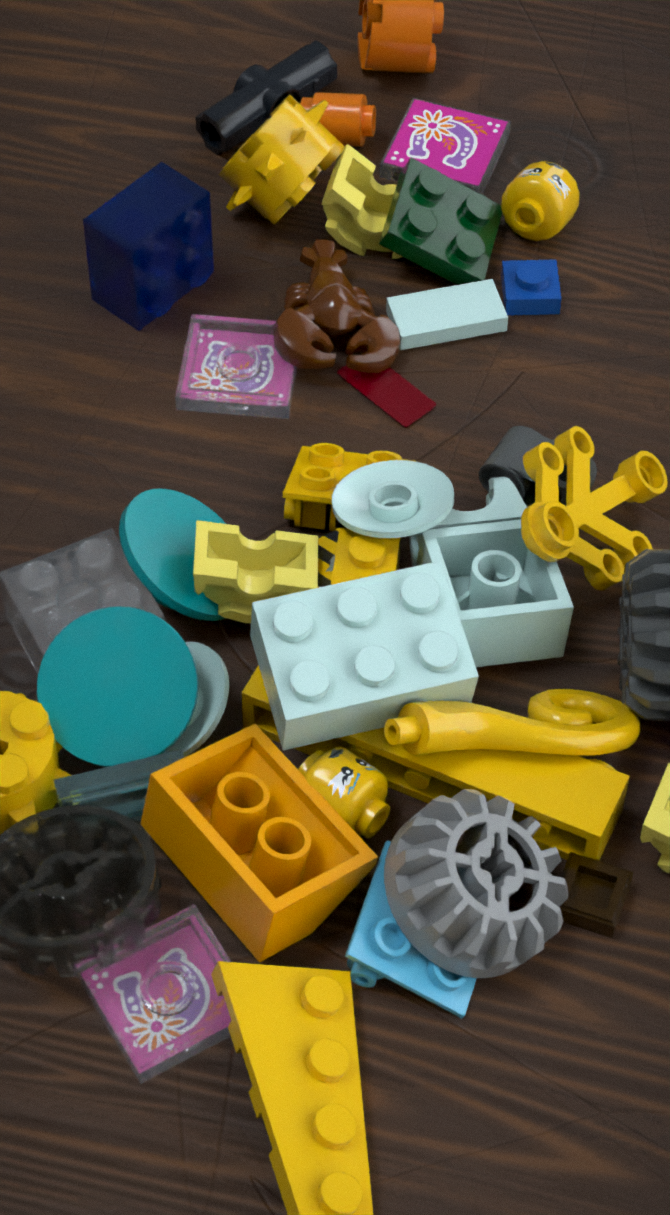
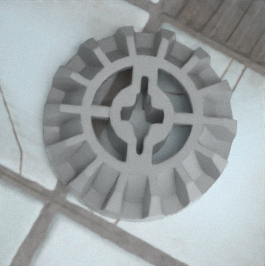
M463 789L452 798L444 795L436 797L398 830L387 851L384 866V884L387 900L398 926L410 943L422 955L434 964L452 973L471 978H491L509 973L542 951L545 942L559 932L563 924V917L559 906L568 899V886L565 878L551 874L554 868L562 861L557 848L553 847L541 851L532 838L541 827V824L532 816L516 822L512 818L515 805L512 801L498 795L486 802L485 795L475 789ZM464 833L463 841L457 846L459 838ZM523 882L532 884L533 894L527 905L520 910L509 912V897L518 891Z

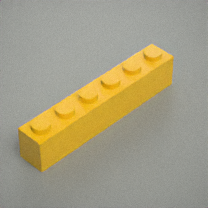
M258 665L242 691L243 728L245 729L256 724L269 739L280 743ZM384 727L293 748L308 755L318 750L326 752L335 747L348 749L382 772L387 778L389 788L426 803H430L441 795L452 798L463 789L479 791L485 795L486 802L500 795L515 804L512 818L516 822L532 816L541 824V827L532 836L539 848L545 850L556 847L560 857L565 860L568 859L570 852L594 860H600L623 811L630 777L616 771L604 761L586 759L576 755L469 749L441 751L415 756L409 754L402 744H389L384 735Z

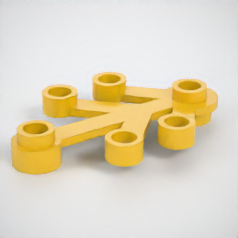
M573 426L555 438L554 445L549 442H542L527 451L523 456L525 471L535 482V503L526 507L522 513L521 535L526 547L541 559L548 562H557L567 557L583 566L588 582L595 589L605 590L622 581V575L624 574L627 562L645 549L653 548L643 533L636 530L631 532L604 516L603 513L624 501L629 503H645L660 495L667 488V475L658 458L652 453L643 450L622 461L618 466V471L613 476V480L590 493V458L594 455V444L589 434L583 428ZM564 464L567 466L566 506L559 502L558 476L562 474ZM578 528L611 546L613 551L607 548L599 550L579 537Z

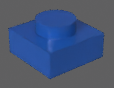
M556 259L502 261L501 282L504 308L507 315L560 314L562 298Z

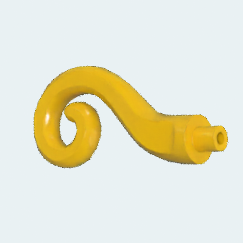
M551 689L532 696L528 703V718L469 702L419 701L404 705L400 710L398 718L388 719L384 726V735L389 744H402L409 754L415 756L441 751L469 749L510 750L576 756L603 755L629 748L635 743L640 733L638 715L621 701L594 692L575 689Z

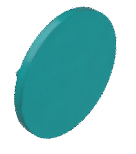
M159 488L146 490L138 494L122 512L119 523V536L123 552L130 567L144 585V593L160 605L174 609L191 618L205 621L226 619L218 614V604L207 598L203 592L197 595L193 577L196 521L226 523L213 510L200 501L175 490Z
M122 606L91 611L78 617L63 628L45 652L37 680L38 702L42 704L49 715V721L56 741L64 749L83 761L111 768L130 767L148 762L173 746L184 733L192 719L199 690L194 658L178 632L163 619L150 612Z

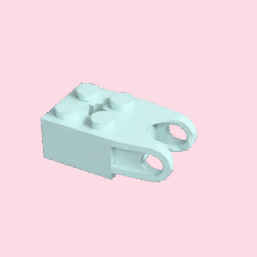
M495 477L488 480L489 493L486 495V507L475 511L452 509L448 516L436 526L409 536L413 567L442 561L476 667L563 657L574 606L557 562L545 561L526 547L521 535V516L527 506L509 478Z

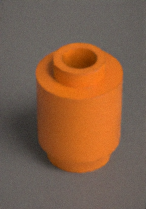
M315 92L314 97H302L300 104L306 110L323 100L329 103L319 122L343 146L349 144L351 147H363L366 137H374L376 107L375 105H367L365 94Z

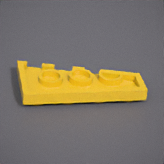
M218 961L211 976L217 995L224 996L231 1022L228 1030L236 1054L242 1053L252 1083L249 1095L256 1117L263 1118L273 1150L270 1152L269 1158L287 1215H373L350 971Z

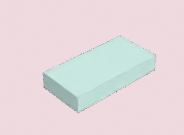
M493 279L387 297L386 301L387 315L399 328L400 350L507 331L508 316Z

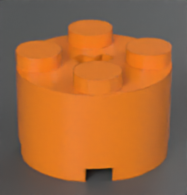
M359 0L358 15H362V32H358L360 68L385 72L433 73L436 64L435 43H432V34H441L444 21L443 3L434 2L436 0Z

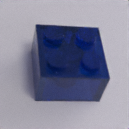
M163 162L157 164L83 219L91 298L138 331L156 317L166 314L175 302L193 288L203 285L210 275L214 273L210 192Z

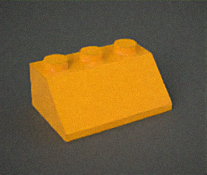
M256 724L150 774L141 826L259 963L312 934L377 863L378 856L327 800L307 783L303 774Z

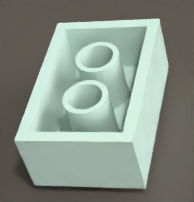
M442 561L252 602L250 636L283 751L383 728L388 719L398 718L400 710L408 703L419 701L472 702L479 675Z

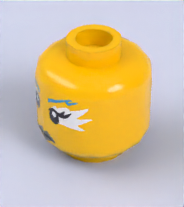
M536 162L524 168L507 185L502 195L501 210L505 222L521 237L533 241L547 240L559 233L572 219L579 206L580 192L575 179L566 169L552 162Z
M335 747L326 752L321 750L315 751L301 764L298 770L303 774L307 783L327 800L359 836L363 835L366 838H371L381 829L390 813V806L385 803L388 783L386 776L352 751L342 747Z

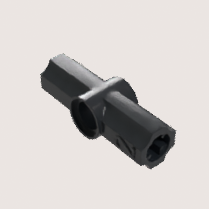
M315 40L270 69L259 64L248 67L238 78L233 93L195 117L196 131L201 135L205 146L216 155L223 151L227 152L254 134L268 118H271L270 114L289 94L297 102L301 103L302 97H310L337 79V64L332 59L329 49Z

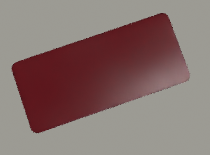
M346 364L337 371L340 377L403 427L410 426L436 407V403L391 367L376 374L359 372L348 368Z

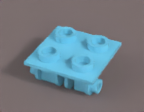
M387 840L345 957L348 958L347 966L351 970V981L359 986L370 988L375 986L377 979L385 977L450 1013L463 1018L465 1017L477 978L461 976L434 964L422 955L401 931L391 912L385 891L384 866L387 851L391 844V841Z

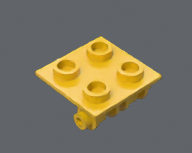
M317 443L311 447L302 446L283 491L282 498H286L284 519L294 520V525L298 527L324 530L327 521L328 504H331L329 530L334 531L338 528L339 523L332 508V494L337 484L346 475L360 467L381 461L406 459H402L400 455L390 451H373L369 454L347 452L342 447L331 443Z

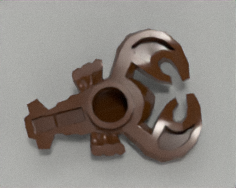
M317 239L312 248L303 247L299 261L312 268L309 274V282L293 283L287 288V295L284 300L286 303L284 305L285 310L273 326L274 347L284 361L299 369L333 367L336 360V354L331 353L334 346L329 337L346 334L355 328L358 332L348 341L346 347V354H348L346 359L347 367L359 372L378 374L390 368L399 353L401 343L399 328L388 316L381 314L377 317L374 315L375 312L366 290L352 286L340 268L346 265L348 260L345 251L336 250L335 243L331 240ZM355 352H363L360 355H352Z

